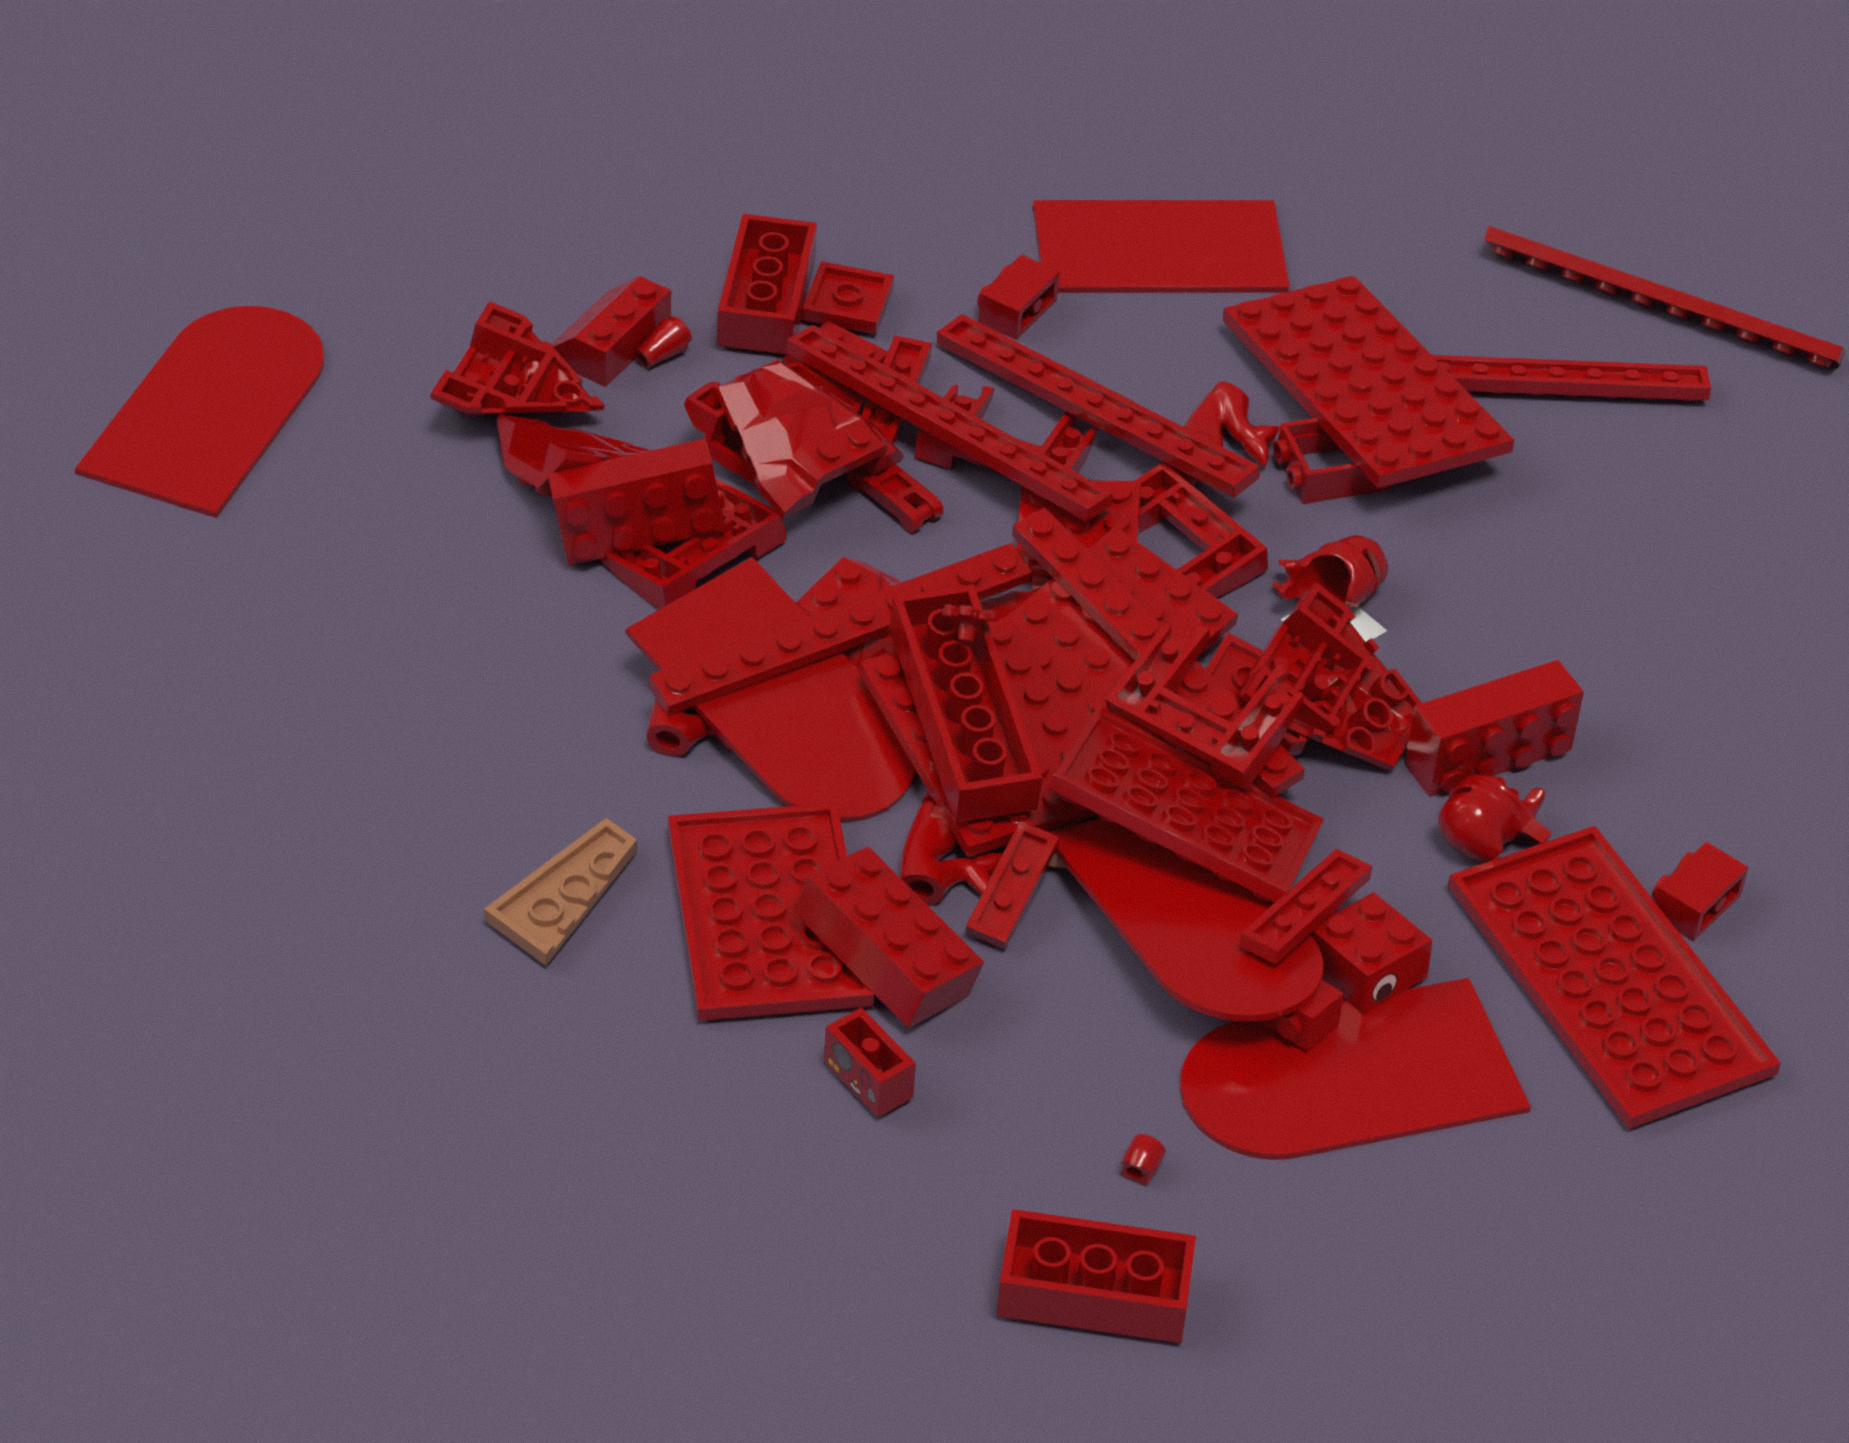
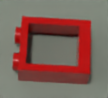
M1316 418L1280 423L1278 440H1275L1273 444L1274 456L1277 463H1282L1287 473L1289 487L1292 490H1296L1302 504L1391 489V485L1377 488L1355 463L1310 470L1303 455L1341 448L1319 426Z

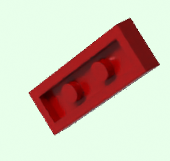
M1019 822L966 924V934L1001 949H1006L1059 846V836L1025 822Z

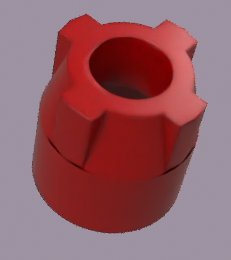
M1146 1134L1135 1135L1121 1162L1123 1164L1120 1172L1125 1179L1129 1178L1135 1182H1140L1142 1185L1149 1184L1166 1154L1165 1147L1152 1136Z

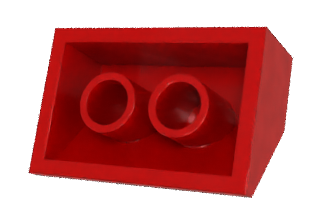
M638 276L608 290L555 339L551 345L578 375L606 387L636 359L635 350L645 342L662 319L671 318L672 290L642 276Z

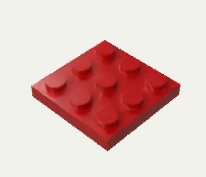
M1093 481L1113 492L1112 504L1087 522L1022 486L1019 521L1045 507L1086 549L1115 526L1138 541L1142 495L1141 481ZM1017 541L1016 550L1030 569L1031 577L1029 581H1032L1033 565L1040 564ZM1050 574L1048 581L1053 578Z

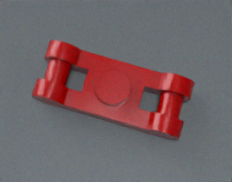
M896 464L874 475H871L862 465L846 472L847 481L854 490L859 491L862 489L898 518L901 526L908 533H913L920 529L925 520L933 521L944 513L941 501ZM915 503L918 507L915 508L911 504Z

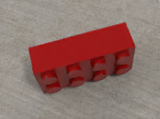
M742 213L718 307L717 346L764 351L774 354H788L786 352L787 339L798 333L802 318V307L806 300L816 258V222Z
M706 438L548 473L553 502L569 566L604 558V554L614 553L619 555L618 552L630 549L636 551L643 549L642 547H654L726 530Z
M1557 659L1415 705L1404 764L1427 795L1431 797L1446 791L1450 792L1461 780L1471 774L1495 776L1516 768L1526 767L1531 763L1552 756H1560L1572 750L1584 691Z
M869 846L807 875L792 910L907 1028L968 997L984 965V961Z
M1012 1209L1000 1277L996 1316L1182 1343L1196 1235Z

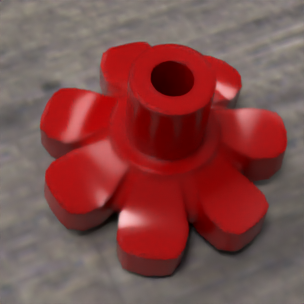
M946 604L943 608L942 616L950 617L959 623L958 640L974 641L976 625L990 620L996 621L997 612L993 610H974L973 606L968 605L957 607Z

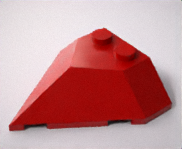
M490 301L475 323L470 347L454 372L445 370L430 394L431 400L473 418L513 412L604 411L605 407L597 396L591 397L581 386L583 380L548 341L542 342L532 331L533 324L525 315Z
M498 413L497 425L505 469L517 475L519 483L533 486L536 493L552 497L548 473L650 451V449L633 445L631 442L574 428H557L549 425L546 421Z

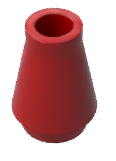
M673 316L670 319H662L645 342L635 350V357L644 368L650 369L655 364L687 350L688 343L692 341L691 332L687 325L678 317Z

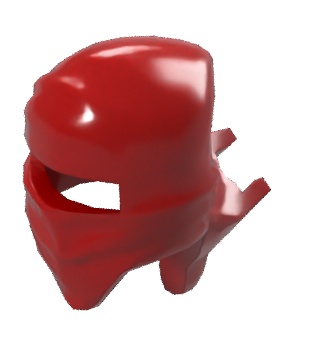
M1352 535L1341 538L1338 541L1326 543L1318 551L1307 554L1300 560L1279 559L1278 564L1285 567V573L1289 576L1284 584L1273 582L1272 587L1278 589V596L1281 599H1301L1310 586L1317 582L1348 608H1354L1365 602L1385 581L1388 574V562L1377 542L1364 536Z
M1471 774L1450 790L1449 799L1439 811L1437 822L1440 827L1441 836L1459 854L1477 861L1496 859L1501 854L1503 845L1518 836L1527 838L1537 845L1544 843L1551 836V831L1536 820V814L1545 799V790L1542 788H1532L1523 801L1494 776Z

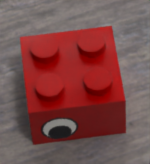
M1375 892L1332 914L1310 934L1320 948L1323 957L1322 980L1343 992L1344 998L1363 1014L1428 978L1433 940Z

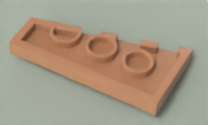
M608 818L603 819L485 907L484 921L547 966L637 852V839Z

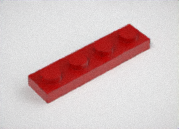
M895 335L883 364L919 384L931 356L932 343ZM868 399L861 416L878 426L895 445L905 419Z
M1335 849L1296 883L1287 894L1279 898L1241 932L1239 946L1277 964L1371 879L1372 866L1339 849Z

